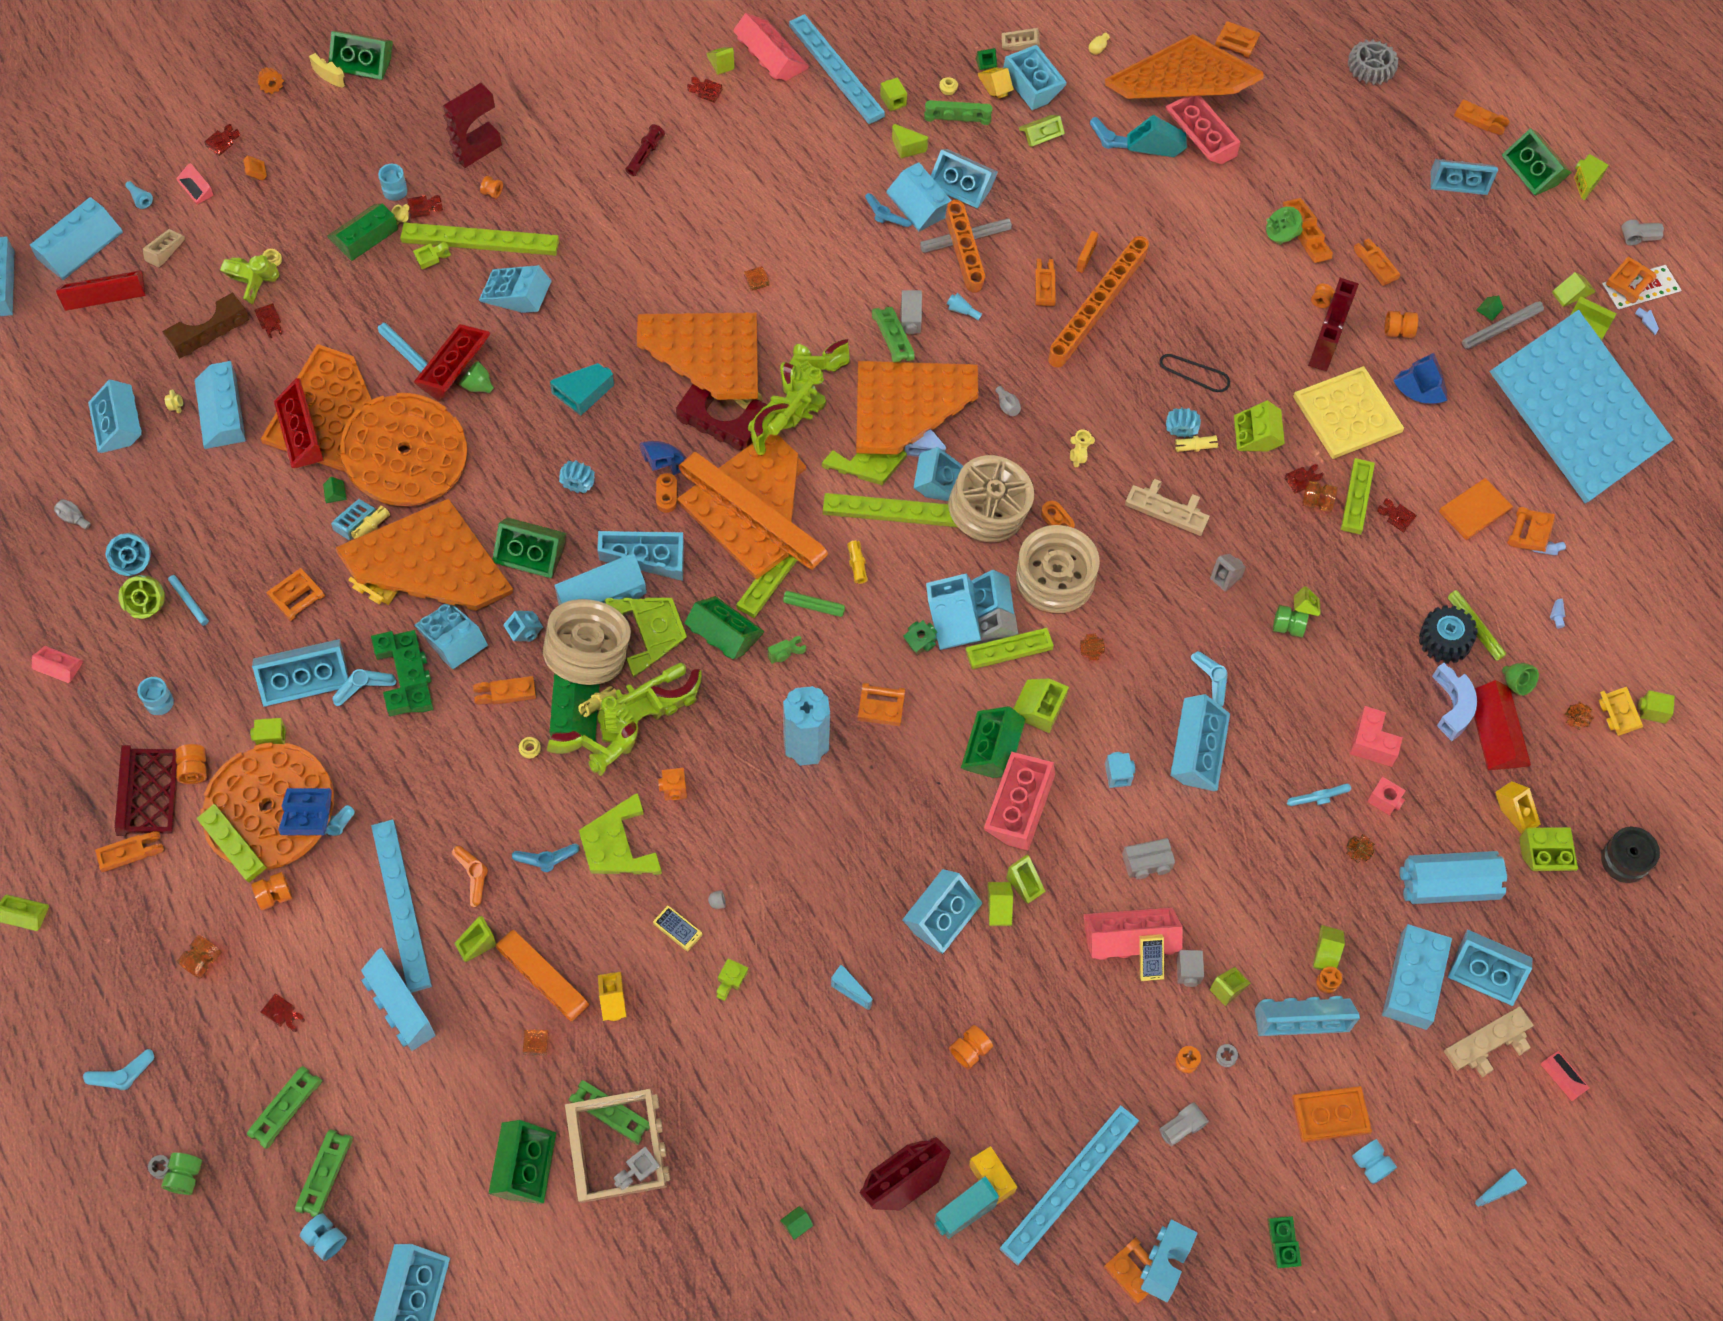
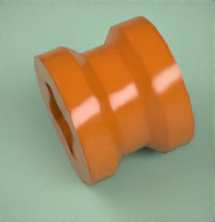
M487 175L482 180L480 193L483 195L489 194L492 198L497 199L502 192L503 182L499 179L493 180L491 176Z
M1318 284L1315 288V293L1311 297L1312 304L1319 308H1327L1334 295V289L1328 284Z
M1335 967L1324 968L1316 979V986L1322 993H1334L1342 983L1341 972Z
M1193 1046L1183 1047L1175 1059L1176 1067L1183 1073L1189 1074L1194 1072L1200 1064L1201 1054Z

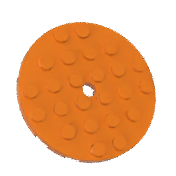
M396 393L393 396L384 397L383 395L368 401L367 405L360 410L357 409L349 418L341 436V459L350 480L367 496L389 505L415 506L441 497L457 483L466 464L467 442L463 428L457 418L453 417L447 411V408L439 402L418 394ZM401 446L410 448L408 452L403 454L398 449Z
M263 743L255 745L253 749L244 753L239 752L219 768L204 792L205 800L203 808L200 809V815L215 804L267 867L265 870H272L299 859L322 836L280 834L278 829L284 813L282 803L287 788H330L332 793L329 823L334 805L333 786L324 766L307 750L289 743ZM266 802H272V809L262 810ZM203 827L205 839L212 850L224 861L233 865Z

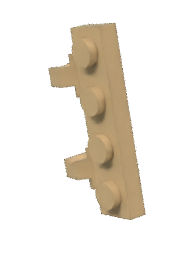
M1156 479L1153 480L1150 489L1132 486L1125 501V506L1202 536L1210 516L1196 508L1200 497L1192 494L1188 505L1179 504L1158 494L1162 482Z
M1518 1007L1444 1050V1053L1456 1071L1469 1065L1472 1069L1475 1067L1479 1074L1484 1077L1494 1070L1488 1059H1486L1491 1051L1506 1043L1507 1045L1511 1044L1520 1056L1531 1048L1525 1039L1527 1037L1525 1032L1534 1025L1523 1009Z

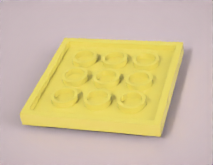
M1364 366L1299 390L1293 395V398L1332 459L1402 433L1404 430L1403 425Z

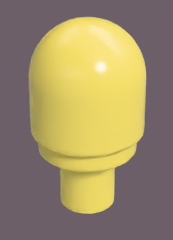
M1104 33L1102 36L1095 37L1090 42L1089 51L1091 54L1098 55L1106 48L1107 40L1110 38L1109 34Z

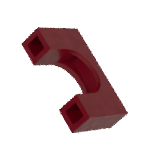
M482 83L477 84L443 105L445 113L443 116L447 122L446 130L450 136L449 144L452 147V157L456 163H460L466 168L502 146L500 133L489 121L472 132L467 133L470 125L478 117L495 108L493 94Z
M1340 277L1308 366L1327 372L1359 283Z
M692 384L676 407L677 419L685 425L688 424L695 427L701 433L713 436L720 442L730 444L736 450H744L753 442L751 432L748 430L749 423L768 404L752 399L738 418L730 421H720L710 416L707 412L709 405L714 400L711 392L706 389L702 390Z

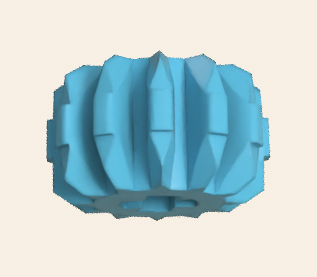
M1181 407V409L1175 408L1168 413L1166 426L1167 431L1171 435L1184 438L1186 436L1193 437V435L1198 434L1201 419L1197 411Z
M577 460L574 462L568 461L560 470L559 482L563 484L564 488L570 489V491H575L578 494L579 492L586 493L594 484L595 472L591 470L590 466L584 465V462L579 463Z

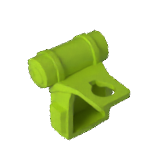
M263 255L254 256L249 262L245 259L234 257L224 259L220 269L230 279L248 284L243 299L252 305L263 280L274 282L279 277L276 265L269 262L268 258Z

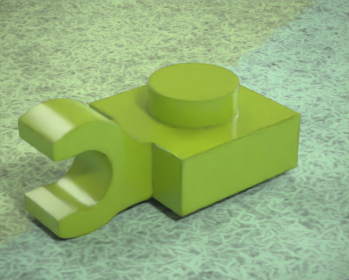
M446 242L440 243L435 247L430 243L413 251L422 270L439 263V257L447 258L451 256Z
M728 958L718 976V981L721 984L716 992V998L725 1001L731 988L739 990L748 973V967Z

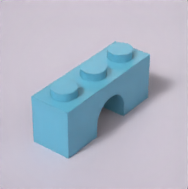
M1172 1219L1167 1227L1162 1226L1156 1238L1160 1243L1158 1246H1153L1148 1257L1152 1260L1151 1265L1146 1264L1140 1276L1144 1280L1140 1289L1168 1302L1182 1271L1173 1267L1168 1259H1175L1184 1263L1193 1246L1197 1232Z

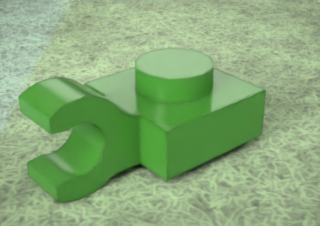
M796 636L791 641L786 639L768 647V659L771 664L785 661L791 656L792 652L796 654L806 652V645L796 646V644L801 642V636Z

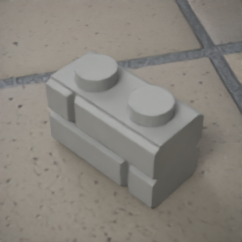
M1168 838L1124 847L1122 853L1129 878L1144 879L1149 874L1156 872L1158 875H1164L1169 873L1175 864Z

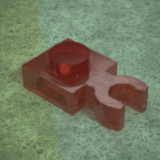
M692 77L691 84H687L689 92H698L699 98L713 103L716 102L723 90L722 84L708 79L700 82L697 77Z
M228 124L222 133L217 130L204 143L208 149L220 156L233 145L232 140L237 139L240 133L238 129L233 131L232 125Z
M426 195L407 199L411 219L429 216L431 210L435 212L443 211L440 195H435L428 200Z
M273 303L254 310L261 328L266 330L267 336L270 339L272 338L271 332L277 330L282 335V329L279 325L281 321Z
M1314 464L1308 471L1301 467L1285 475L1284 479L1296 494L1312 487L1313 481H1320L1324 473L1315 474L1314 471L1318 469V464Z
M1388 498L1383 502L1387 508L1380 505L1377 509L1379 514L1389 516L1387 522L1403 533L1417 517L1415 513L1401 504L1395 507Z
M276 993L260 1011L263 1016L279 1027L286 1022L287 1027L292 1032H297V1028L292 1025L294 1020L305 1021L300 1013H292L295 1007Z

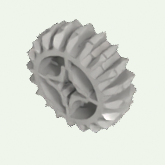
M1365 39L1363 43L1359 42L1357 45H1354L1349 54V72L1353 73V77H1359V81L1364 80L1366 84L1368 82H1371L1372 85L1376 82L1380 85L1382 82L1387 83L1389 79H1392L1398 68L1399 58L1397 57V52L1393 51V47H1388L1387 43L1375 42L1374 39L1369 42Z

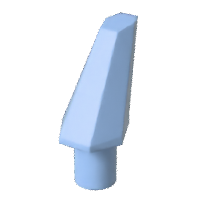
M1639 307L1635 314L1642 318L1641 322L1656 335L1659 328L1652 311L1646 312Z
M1548 542L1546 552L1532 551L1558 555V551L1565 550L1566 545L1564 542L1556 544Z
M1557 599L1554 602L1550 619L1555 621L1556 628L1559 629L1565 626L1563 621L1565 617L1563 599Z

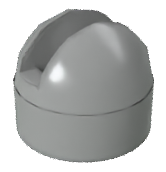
M722 890L712 892L709 895L708 902L712 908L721 909L726 907Z

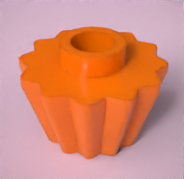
M265 67V69L262 68L259 71L258 85H260V90L273 94L283 87L282 83L284 80L282 79V74L277 72V70Z

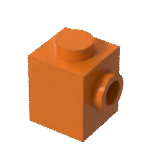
M684 768L662 770V778H658L659 792L664 791L665 801L686 799Z

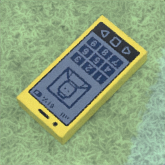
M669 906L653 921L654 926L687 952L702 937L700 930Z
M1163 935L1139 936L1141 981L1164 979Z

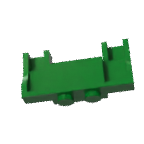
M411 630L399 634H393V631L372 635L371 639L376 659L394 657L400 684L398 689L383 692L389 717L404 713L434 710L428 683L432 681L429 670L424 669L427 659L425 652L420 651L416 631Z

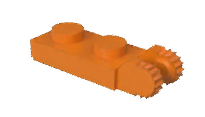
M1464 99L1454 114V117L1498 135L1504 133L1505 127L1510 122L1507 117L1497 115Z
M1371 239L1364 240V247L1361 243L1354 245V252L1362 259L1382 286L1399 279V271Z
M1041 259L1036 260L1035 305L1055 306L1056 292L1053 259H1049L1047 263L1048 269H1042Z
M533 676L492 681L490 683L481 682L473 685L474 692L491 691V695L482 694L475 696L474 702L477 705L492 703L495 705L536 699Z
M151 832L141 836L136 835L96 849L95 852L101 872L103 873L147 858V856L162 853L164 850L162 844H154L144 848V844L158 841L161 838L160 833Z

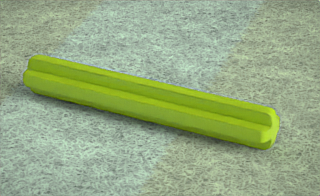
M1459 591L1451 592L1448 599L1453 606H1457L1456 609L1460 610L1462 608L1465 610L1464 613L1466 615L1469 613L1472 616L1471 620H1475V628L1478 630L1477 637L1494 659L1498 661L1505 657V650Z

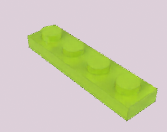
M1354 459L1340 530L1361 535L1374 471V462Z
M789 554L787 558L757 580L755 579L736 604L737 609L755 618L797 562V559Z
M1043 628L966 647V654L973 670L1053 650L1054 645L1048 628Z
M215 804L196 818L248 883L267 869Z

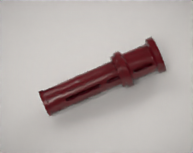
M656 124L650 125L649 132L641 139L640 148L625 168L629 175H637L650 152L657 148L660 138L665 136V131Z

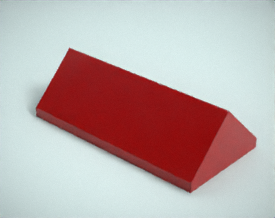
M142 270L62 284L56 289L57 296L65 311L146 296Z
M459 324L418 375L414 383L439 402L490 336V332Z
M296 378L274 400L291 468H299L324 461L300 378Z
M1497 680L1475 688L1477 707L1474 720L1488 771L1530 767L1531 762L1511 689Z

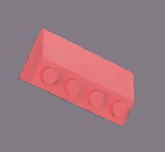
M745 13L733 30L738 36L737 39L748 47V51L759 59V64L770 71V76L776 80L782 79L787 81L810 67L766 19Z
M1185 96L1165 107L1168 113L1210 161L1224 164L1237 157L1241 142L1201 96Z
M1011 752L984 830L1008 846L1029 851L1055 777L1054 762Z
M1173 907L1084 914L1087 945L1092 958L1104 960L1108 957L1128 958L1131 955H1140L1139 936L1163 935L1164 954L1171 955L1182 950V925Z

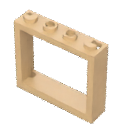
M651 1089L565 1104L578 1202L585 1203L667 1187L666 1181H670L668 1166L664 1167L663 1157H666L665 1143L660 1142L659 1133L663 1132L661 1118L656 1117L655 1109L659 1108L657 1094L653 1095ZM646 1100L654 1159L660 1165V1168L656 1170L658 1180L630 1185L624 1190H621L619 1187L590 1193L579 1112Z

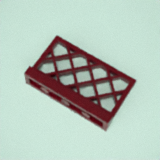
M121 745L114 827L116 836H126V833L151 832L172 834L177 770L176 749H132L131 745ZM136 755H145L150 761L141 767L136 763ZM162 756H172V762L165 768L157 761ZM155 764L161 771L152 778L145 770ZM142 773L149 781L139 787L134 783V779ZM166 774L171 779V782L163 788L156 780ZM151 784H154L160 791L150 798L144 790ZM141 794L147 802L137 808L132 802L136 796ZM164 794L169 799V803L160 808L154 801ZM152 804L158 812L151 818H148L142 811ZM138 814L146 821L140 827L131 826V820ZM160 815H163L168 820L167 827H157L153 821Z

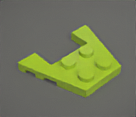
M904 449L899 454L857 453L849 461L832 450L822 462V467L828 470L829 468L839 470L838 473L845 475L847 473L856 475L858 479L883 486L907 458V453Z
M606 598L604 600L605 604L615 608L622 615L630 612L633 613L645 645L646 652L626 658L632 677L639 675L687 638L672 598Z
M638 793L579 830L591 874H620V872L662 874L656 853L633 859L624 831L622 820L644 814Z

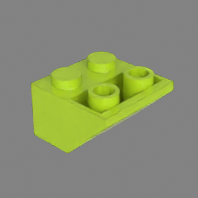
M1264 401L1234 415L1238 451H1270L1285 444L1281 409L1270 401Z
M1049 678L1028 679L1013 709L1026 719V724L1050 733L1066 700L1069 687Z
M1571 827L1526 828L1519 837L1522 859L1532 871L1578 870Z

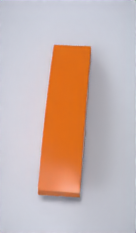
M1301 198L1283 202V207H1294L1302 215L1303 230L1297 237L1312 261L1317 263L1332 259L1333 252L1324 242L1325 235L1317 226V217Z

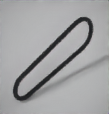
M1165 354L1160 358L1159 362L1163 369L1213 392H1224L1230 386V378L1222 371L1173 354ZM1165 357H1173L1222 374L1227 379V386L1223 389H1214L1164 366L1162 361Z

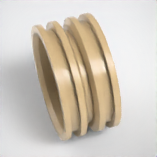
M994 455L980 456L967 462L961 469L949 496V512L957 527L968 536L984 542L1004 541L1014 536L1021 528L1034 501V488L1027 473L1013 461Z
M1051 525L1034 531L1025 539L1019 552L1016 570V583L1019 592L1032 606L1050 613H1065L1081 607L1091 597L1095 587L1100 563L1096 546L1084 533L1068 526Z
M578 599L562 603L551 612L548 619L543 645L544 660L555 674L574 683L594 685L610 681L621 672L624 666L631 634L629 623L618 610L599 601Z

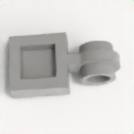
M644 1147L626 1161L631 1170L627 1173L624 1169L613 1178L615 1180L614 1185L624 1190L634 1182L632 1180L633 1175H636L639 1181L642 1182L660 1168V1165L648 1149Z

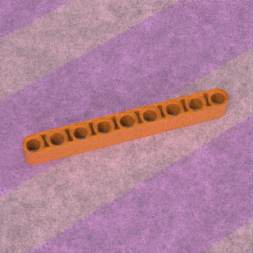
M1136 236L1132 239L1052 343L1048 358L1050 365L1053 367L1065 365L1145 260L1149 241L1145 237Z
M693 452L679 465V470L685 477L807 568L813 570L828 556L827 550L818 541L697 452Z

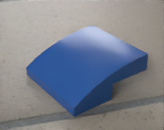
M287 788L282 803L284 813L278 829L280 834L325 835L331 806V789Z

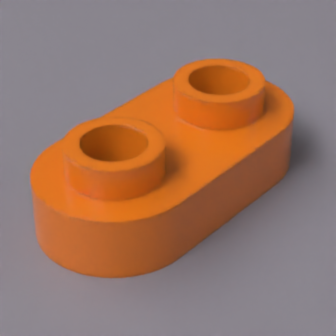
M670 473L661 474L656 481V505L664 513L672 512L677 507V479Z
M1047 501L1043 504L1041 516L1049 526L1063 525L1075 527L1073 519L1058 502Z

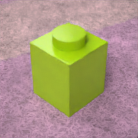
M898 77L881 83L880 96L889 112L907 105V92Z
M1649 690L1644 697L1640 698L1638 703V709L1641 710L1640 718L1666 724L1673 716L1675 696Z
M281 718L254 720V728H251L250 734L251 740L255 741L256 745L271 742L273 744H285L286 727Z

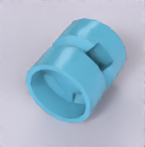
M386 164L381 167L378 176L385 198L392 201L404 198L407 195L408 189L403 169L397 164Z
M149 677L139 684L138 696L149 713L163 715L171 710L174 705V698L161 678Z
M1377 1139L1361 1148L1352 1156L1360 1168H1366L1364 1174L1372 1185L1397 1168L1390 1156L1383 1155L1384 1149Z
M321 1213L305 1225L300 1233V1238L309 1247L314 1246L313 1251L323 1261H327L344 1246L347 1237L338 1228H332L333 1223Z

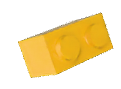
M991 1146L970 1159L969 1167L978 1181L986 1176L1000 1196L997 1205L1015 1194L1017 1186Z

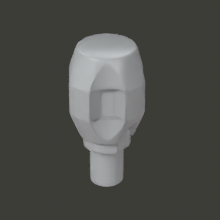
M998 386L995 391L999 395L1001 409L1009 416H1016L1021 411L1018 398L1014 394L1005 391L1002 386Z
M62 499L55 505V513L64 522L80 525L85 530L91 526V523L84 519L80 509L73 502Z

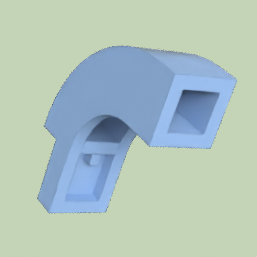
M1442 663L1437 667L1432 677L1450 695L1453 709L1441 718L1437 726L1453 741L1464 732L1472 720L1477 707V696L1474 686L1466 674L1458 678L1452 668Z

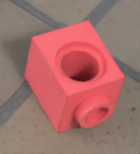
M1382 777L1367 802L1386 814L1391 815L1394 809L1399 811L1405 801L1401 797L1406 790ZM1384 795H1389L1392 800L1387 799Z

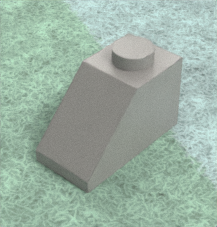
M902 290L900 323L907 334L921 333L922 290Z
M1231 554L1221 555L1216 560L1210 579L1226 592L1242 578L1246 567L1240 559L1235 558Z
M998 608L979 618L981 641L970 644H982L1017 635L1018 628L1015 614Z

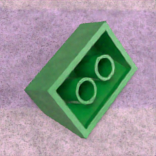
M340 30L331 31L328 63L332 61L344 73L383 80L391 61L393 41Z
M1531 128L1502 154V157L1535 196L1558 186L1572 173L1542 136Z
M383 203L373 204L327 235V237L353 261L396 232L398 226L395 215Z
M506 517L498 524L492 560L496 564L553 578L563 553L566 533Z
M716 596L695 602L684 623L690 627L693 633L704 637L708 644L719 648L726 657L731 659L744 656L764 633V630Z
M554 673L550 737L555 733L563 734L576 731L596 742L598 710L584 717L585 713L581 715L578 706L589 700L591 695L599 693L600 684H578L563 679Z
M1010 706L977 711L961 769L991 778L1003 777L1011 752H1017L1026 719Z
M522 1120L502 1122L488 1194L506 1200L544 1204L556 1132Z

